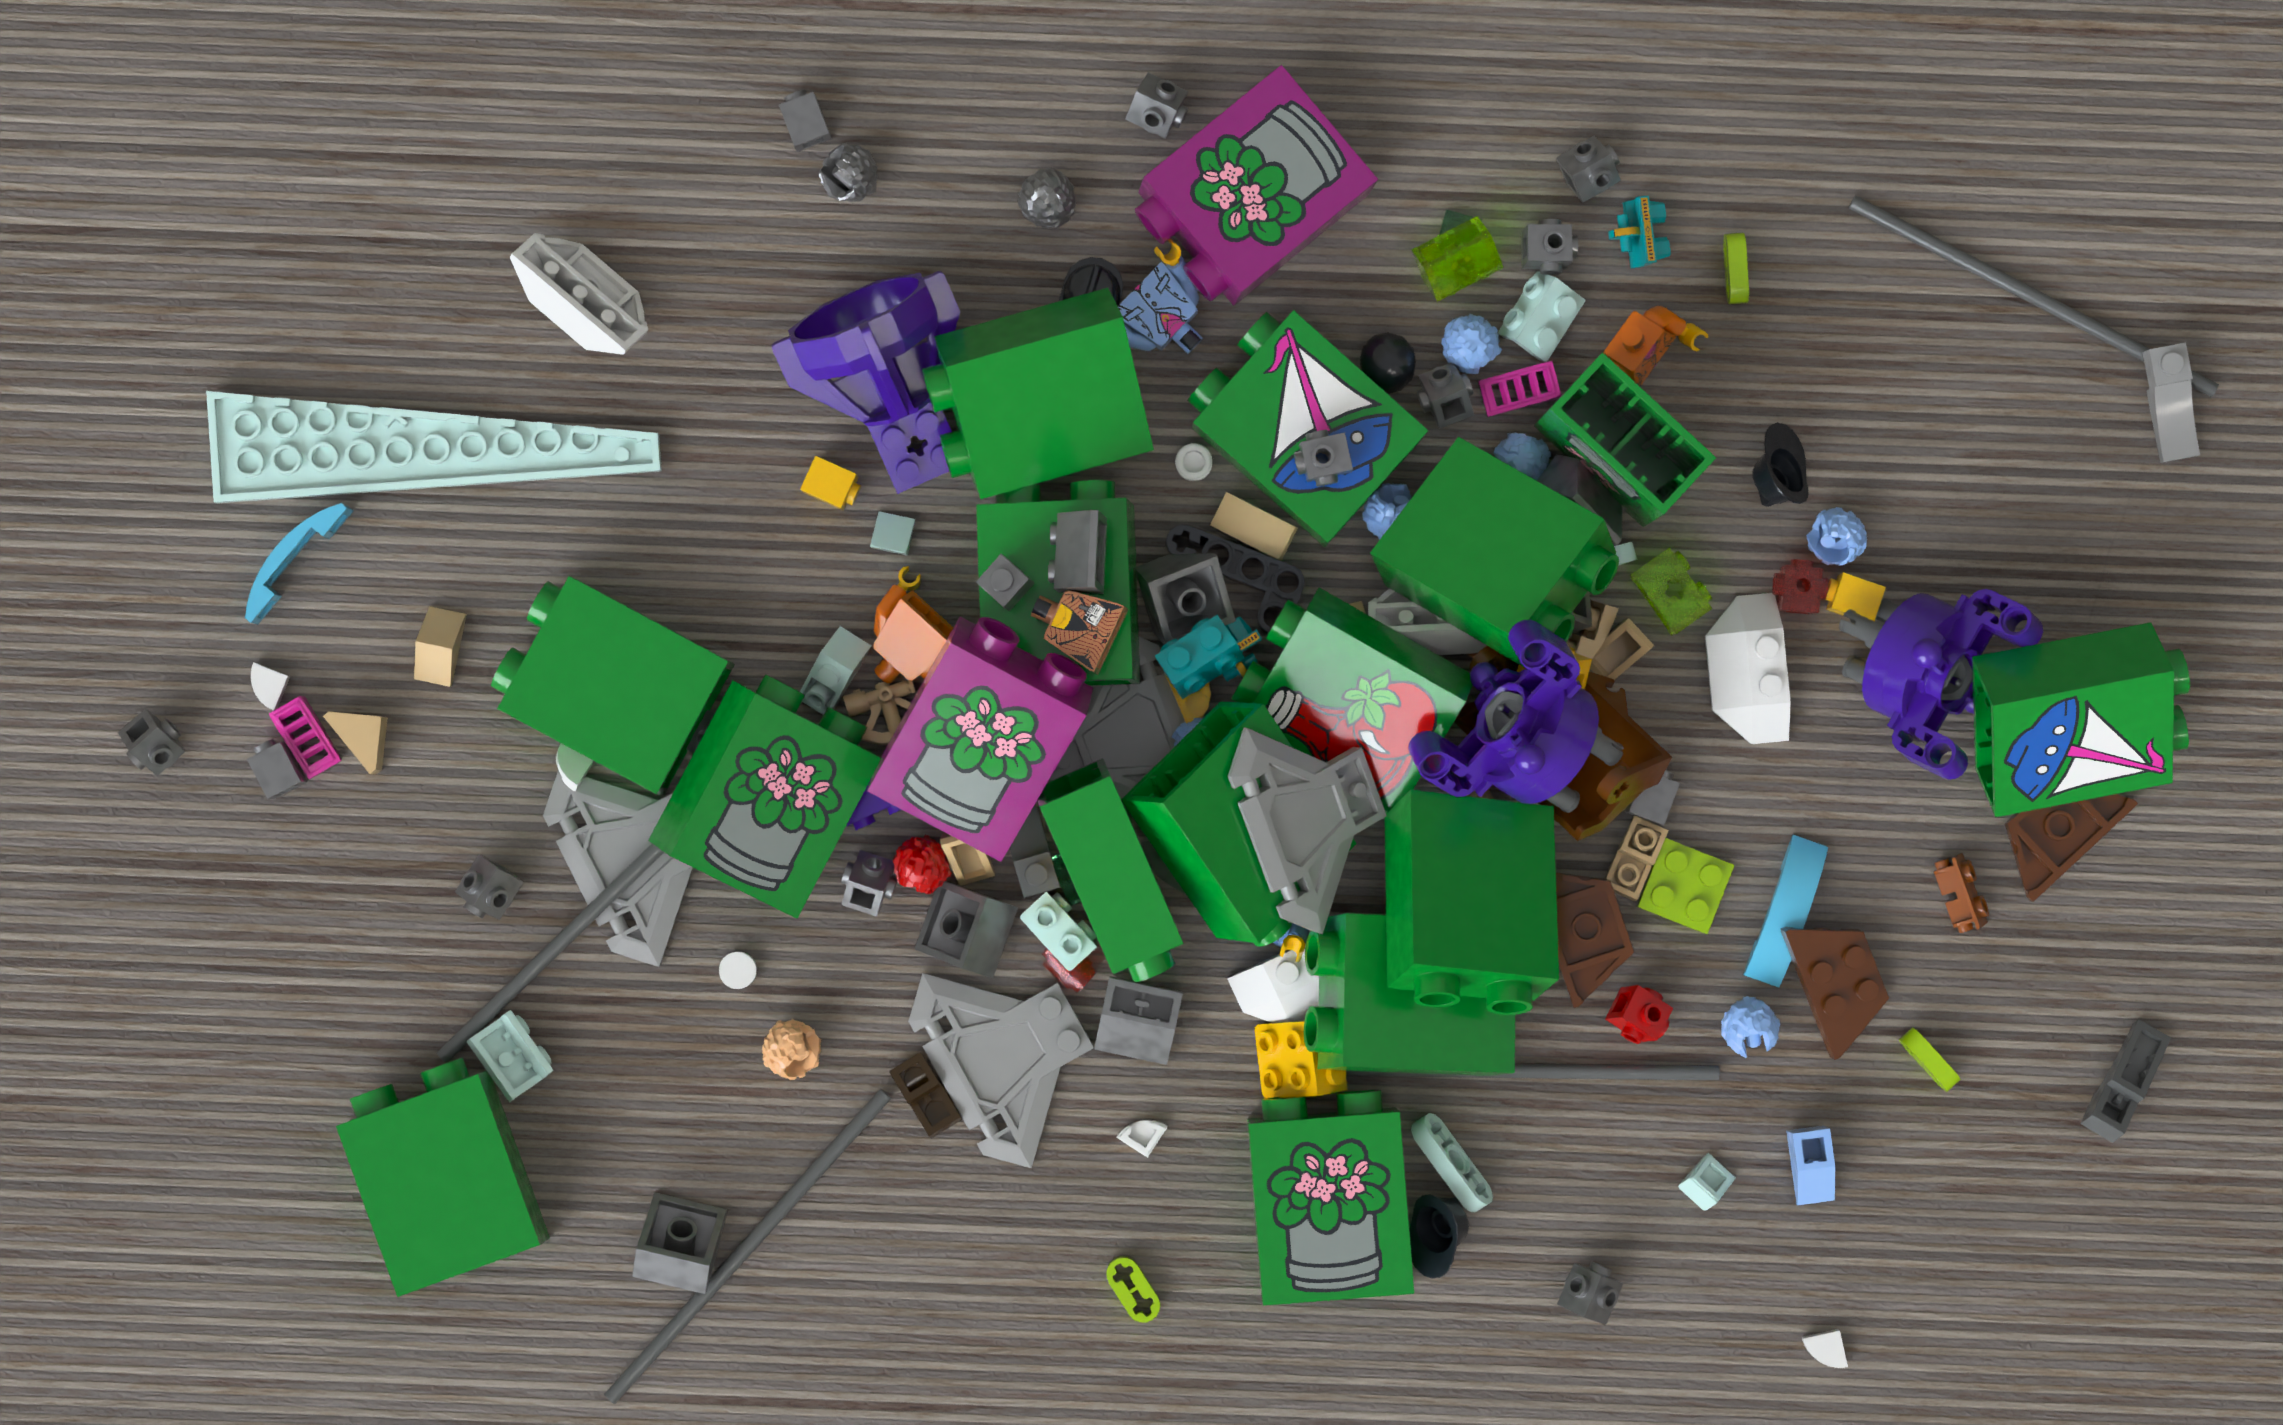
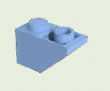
M1816 1126L1787 1130L1796 1204L1804 1205L1835 1200V1160L1830 1128Z

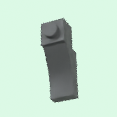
M1035 803L1010 846L1013 863L1024 898L1060 887L1040 814Z
M2140 1019L2134 1022L2110 1070L2098 1090L2093 1094L2080 1124L2112 1143L2123 1136L2138 1103L2145 1098L2171 1037Z

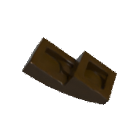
M922 1052L889 1071L905 1100L912 1107L931 1139L963 1119Z

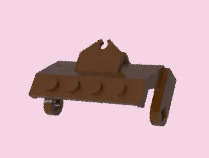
M1486 646L1473 658L1469 671L1471 672L1478 663L1488 662L1492 663L1499 672L1506 668L1517 672L1519 664ZM1590 671L1585 690L1592 695L1597 704L1598 726L1604 735L1622 744L1624 749L1620 751L1623 752V755L1618 763L1609 766L1591 753L1589 754L1580 771L1567 785L1580 794L1577 807L1570 813L1562 811L1548 800L1538 802L1539 805L1554 806V820L1577 841L1602 831L1644 790L1659 784L1672 759V756L1628 716L1625 690L1620 688L1618 692L1609 691L1607 688H1612L1615 680ZM1475 702L1464 705L1454 721L1467 735L1476 726L1479 714Z

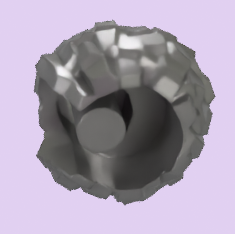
M846 143L839 145L829 153V157H826L822 162L823 167L818 171L821 184L827 191L828 196L838 201H862L866 195L873 194L876 191V181L878 178L876 171L878 167L869 150L857 144L855 146Z
M1052 168L1038 170L1035 174L1025 179L1022 183L1021 191L1018 193L1020 197L1018 198V205L1022 210L1023 217L1042 228H1059L1067 223L1075 213L1076 199L1073 192L1074 186L1061 171H1056Z

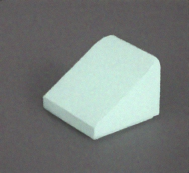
M878 512L870 547L908 556L915 519Z
M1707 1153L1681 1181L1678 1187L1701 1209L1708 1210L1718 1203L1736 1177L1712 1155Z

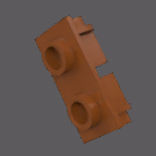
M1963 852L1952 858L1953 864H1950L1949 858L1935 862L1937 870L1933 872L1942 896L1956 892L1958 897L1957 899L1945 902L1953 928L1957 927L1959 933H1964L1974 929L1972 922L1975 923L1977 929L1987 924L1986 917L1989 916V909L1983 895L1978 896L1973 883L1977 877L1972 862L1965 860Z

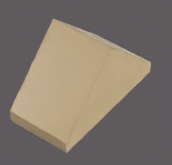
M429 606L415 642V680L452 687L467 614Z
M1627 618L1607 635L1602 646L1592 658L1590 669L1593 673L1615 680L1646 654L1654 644Z
M330 711L323 715L368 773L378 774L383 766L388 718Z
M945 832L942 833L940 838L941 846L960 886L995 876L994 867L989 855Z

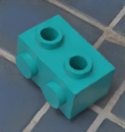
M1218 614L1211 619L1206 618L1194 625L1190 633L1181 639H1173L1167 642L1160 652L1155 655L1160 667L1182 700L1190 694L1199 691L1205 684L1222 673L1231 670L1237 663L1245 659L1237 642Z

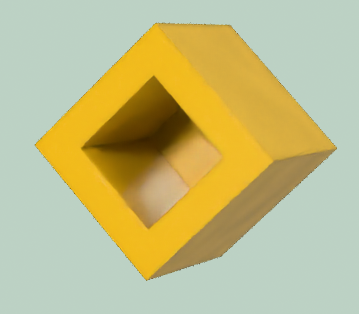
M815 456L800 490L807 495L844 510L846 504H854L861 485L856 483L858 480L857 474Z
M1843 572L1838 574L1836 580L1831 578L1827 585L1824 599L1829 602L1826 610L1844 616L1847 610L1852 609L1856 613L1875 621L1886 587Z

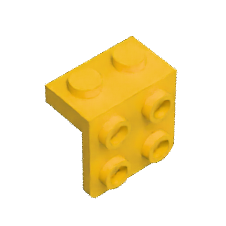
M1304 1021L1258 1024L1255 1027L1261 1089L1265 1098L1321 1096L1348 1090L1346 1070L1317 1069L1318 1052H1309L1305 1046Z

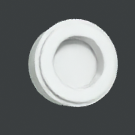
M1197 443L1187 444L1176 455V470L1185 480L1200 481L1211 471L1212 456L1203 445Z
M741 951L732 952L722 959L719 966V975L722 982L728 987L742 989L749 986L755 980L757 965L749 954Z

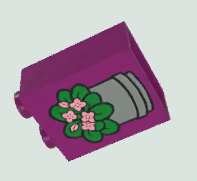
M1280 65L1143 177L1138 193L1145 201L1135 208V213L1146 230L1159 243L1164 244L1172 236H1175L1189 252L1193 259L1183 266V270L1194 287L1207 300L1213 301L1223 293L1232 305L1235 306L1366 198L1372 191L1378 178L1287 70Z
M959 617L881 755V760L873 773L867 791L1001 862L1087 716L1094 688L1084 683L1087 678L1085 671L1071 659L1060 654L1048 653L1045 659L1041 660L1018 648V635L1002 622L989 617H981L975 625Z

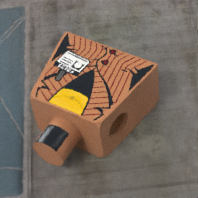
M1065 590L1059 604L1040 595L1033 607L1031 616L1049 624L1044 634L1045 640L1088 670L1099 674L1129 609L1115 602Z

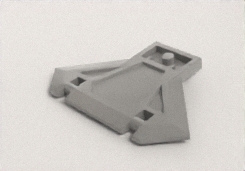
M1139 637L1140 671L1144 679L1140 684L1091 686L1094 689L1087 716L1050 777V781L1103 758L1118 794L1122 799L1174 748L1175 740L1171 737L1177 727L1184 723L1185 720L1165 673L1158 675L1153 661L1156 660L1155 655L1160 652L1159 645Z
M1243 728L1228 779L1232 788L1235 789L1242 786L1246 795L1245 798L1238 802V806L1270 892L1281 890L1284 898L1276 906L1281 919L1323 935L1353 836L1386 817L1363 749L1352 747L1330 761L1324 762L1251 729ZM1258 777L1262 784L1261 788H1259L1258 783L1256 781V778ZM1296 881L1298 882V885L1300 887V890L1298 892L1294 884V882Z
M558 770L543 817L548 827L558 822L560 823L565 836L556 840V843L588 905L652 844L648 840L672 794L657 800L586 776L577 790L573 791L563 782ZM581 812L587 824L581 828H578L573 818V815ZM664 852L595 919L598 926L609 922L615 933V936L606 940L611 952L660 967L693 867ZM631 911L637 925L631 928L628 927L623 917V914Z
M922 973L908 1022L914 1032L924 1027L932 1041L922 1047L968 1129L971 1130L978 1125L981 1127L986 1139L977 1143L980 1151L988 1157L1032 1168L1060 1067L1094 1048L1063 990L1057 982L1031 998L1022 1001ZM945 1015L953 1029L946 1033L938 1019ZM998 1114L1002 1115L1007 1124V1127L1000 1131L992 1118Z

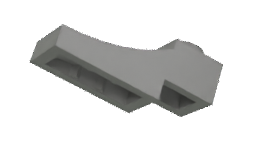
M2186 342L2142 352L2149 389L2146 392L2160 463L2199 456L2200 451L2192 401L2191 380L2193 376Z

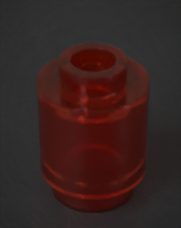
M1048 948L1042 952V955L1046 958L1042 965L1067 989L1071 987L1076 993L1097 972L1091 966L1093 962L1088 957L1083 959L1073 970L1068 971Z

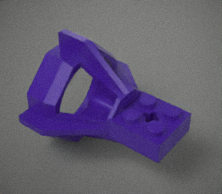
M937 271L923 278L921 273H915L870 283L824 303L788 330V337L772 344L773 353L789 387L863 422L868 427L897 494L949 472L940 435L952 431L943 410L934 412L922 371L923 368L941 364L934 336L955 331L960 315L959 307L942 271ZM925 337H927V341H925V342H923V343H921V344L916 345V344L919 343L921 340H923ZM843 377L836 381L831 380V378ZM917 435L919 440L925 439L922 447L919 449L907 447L911 444L910 438Z

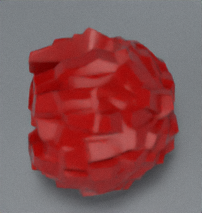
M926 834L923 838L916 836L903 842L896 850V855L892 860L897 883L903 887H916V891L921 893H933L938 887H942L943 883L952 874L949 861L941 843L936 842L935 839H931Z

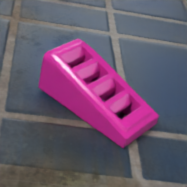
M1552 361L1478 381L1487 417L1553 401L1561 397ZM1539 373H1543L1547 392L1541 394L1536 376ZM1524 377H1528L1533 395L1529 398H1526L1521 380ZM1512 380L1518 401L1511 402L1506 383ZM1497 384L1499 385L1504 404L1500 406L1496 405L1492 386Z
M299 696L268 714L308 779L314 778L342 761L305 696ZM301 711L304 716L289 725L286 723V718ZM309 723L312 729L295 738L292 732ZM317 736L320 741L319 743L305 751L301 749L300 746ZM325 749L328 755L311 765L308 758Z

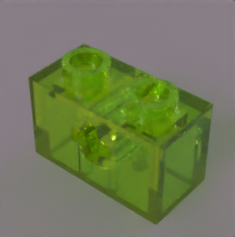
M1478 216L1411 249L1422 279L1437 302L1504 268L1492 235Z
M1669 547L1629 576L1670 635L1673 636L1713 608L1708 603L1712 600V597L1706 587L1700 581L1695 584L1687 573L1691 567L1680 551L1673 553ZM1668 580L1671 584H1681L1682 588L1678 591L1680 599L1675 595L1671 597L1666 595L1665 591L1669 589Z

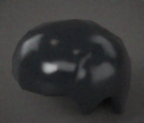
M1389 332L1377 334L1370 338L1366 345L1363 346L1360 356V370L1387 394L1401 391L1412 380L1416 366L1413 347L1403 336Z

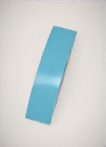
M340 503L317 512L297 525L278 543L267 557L253 583L246 606L245 619L257 625L262 621L282 597L271 587L272 584L316 532L328 539L335 534L353 512L349 506Z
M1792 835L1780 868L1782 871L1758 940L1754 942L1743 973L1744 976L1778 988L1780 987L1791 962V956L1780 929L1783 927L1804 928L1828 851L1827 846Z

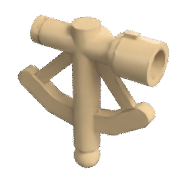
M910 680L892 685L881 682L875 685L876 690L865 693V691L857 689L853 693L843 696L849 717L871 710V715L866 725L868 728L861 740L877 745H888L901 722L896 705L907 710L911 704L900 697L916 693L913 682ZM881 710L883 711L889 732L873 731Z

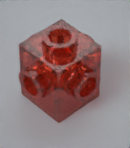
M1791 559V565H1784L1780 567V573H1774L1772 595H1778L1777 605L1779 612L1807 615L1819 613L1820 600H1826L1828 578L1822 577V568H1813L1814 561ZM1797 581L1803 584V592L1797 589Z

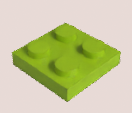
M1665 838L1636 907L1701 933L1708 934L1735 865Z

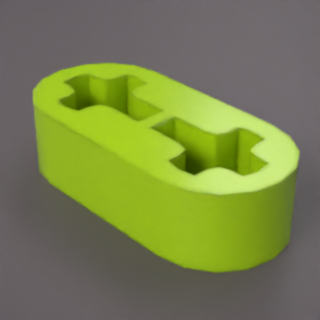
M1724 234L1723 252L1728 304L1748 303L1749 278L1745 234Z
M1912 1027L1899 1039V1042L1945 1092H1948L1961 1080L1952 1067L1915 1028Z
M1128 1256L1114 1258L1107 1267V1280L1133 1320L1142 1323L1152 1321L1160 1310V1300L1157 1293L1133 1258ZM1121 1263L1124 1268L1128 1266L1133 1268V1271L1130 1273V1279L1134 1286L1128 1288L1123 1279L1116 1281L1113 1278L1117 1273L1116 1265ZM1136 1290L1139 1291L1142 1298L1148 1299L1151 1297L1153 1300L1150 1304L1151 1312L1147 1315L1143 1311L1136 1313L1133 1309L1137 1305V1301L1132 1293Z

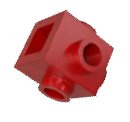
M1639 985L1620 988L1605 1020L1622 1030L1620 1033L1622 1037L1630 1042L1641 1044V1042L1657 1041L1665 1034L1670 1023L1668 1018L1673 1008L1663 1002V996L1653 989L1642 988Z

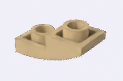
M1226 492L1210 526L1282 561L1298 529L1294 525Z
M1593 600L1590 603L1592 627L1582 630L1581 635L1572 633V637L1566 642L1569 647L1576 650L1575 653L1591 659L1609 634L1619 609Z
M1633 816L1604 878L1611 880L1615 893L1632 901L1638 900L1650 869L1656 862L1669 830L1638 816Z

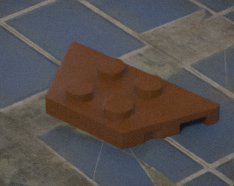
M2114 794L2014 814L2005 823L2028 900L2034 902L2134 809L2138 803L2134 799Z
M1556 872L1559 966L1573 1007L1576 1008L1634 953V948L1611 880Z
M1783 927L1780 929L1828 1054L1832 1059L1837 1060L1845 1053L1889 999L1865 934L1859 929L1841 928L1840 930H1830L1828 928L1795 929L1793 927Z

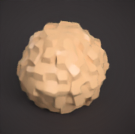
M792 1019L782 1022L779 1020L764 1038L762 1047L764 1065L770 1068L774 1074H779L781 1077L789 1078L790 1080H795L797 1077L802 1078L806 1072L818 1067L821 1039L815 1034V1029L801 1021Z

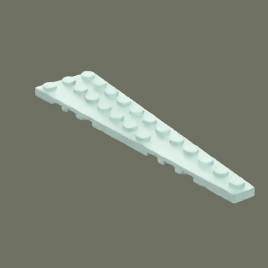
M206 391L214 503L662 471L660 438L658 433L603 429L578 425L571 426L546 422H528L513 419L485 418L460 414Z

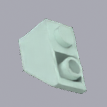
M840 626L820 652L800 690L801 693L805 694L802 702L823 715L827 707L834 709L860 669L871 645Z

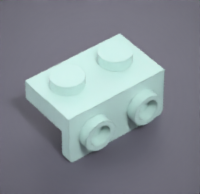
M1537 271L1524 285L1523 293L1515 306L1505 315L1503 325L1498 334L1503 338L1514 341L1539 361L1547 362L1586 300L1558 278L1548 274H1540Z
M1046 891L1021 914L1020 919L1068 971H1071L1097 948V945L1093 942L1096 935L1083 919L1077 924L1067 914L1072 907L1058 892L1051 896Z
M511 1010L466 1041L509 1103L553 1072L550 1066L552 1063L551 1058L546 1050L541 1046L535 1045L528 1035L530 1030L527 1023L519 1015L515 1016Z

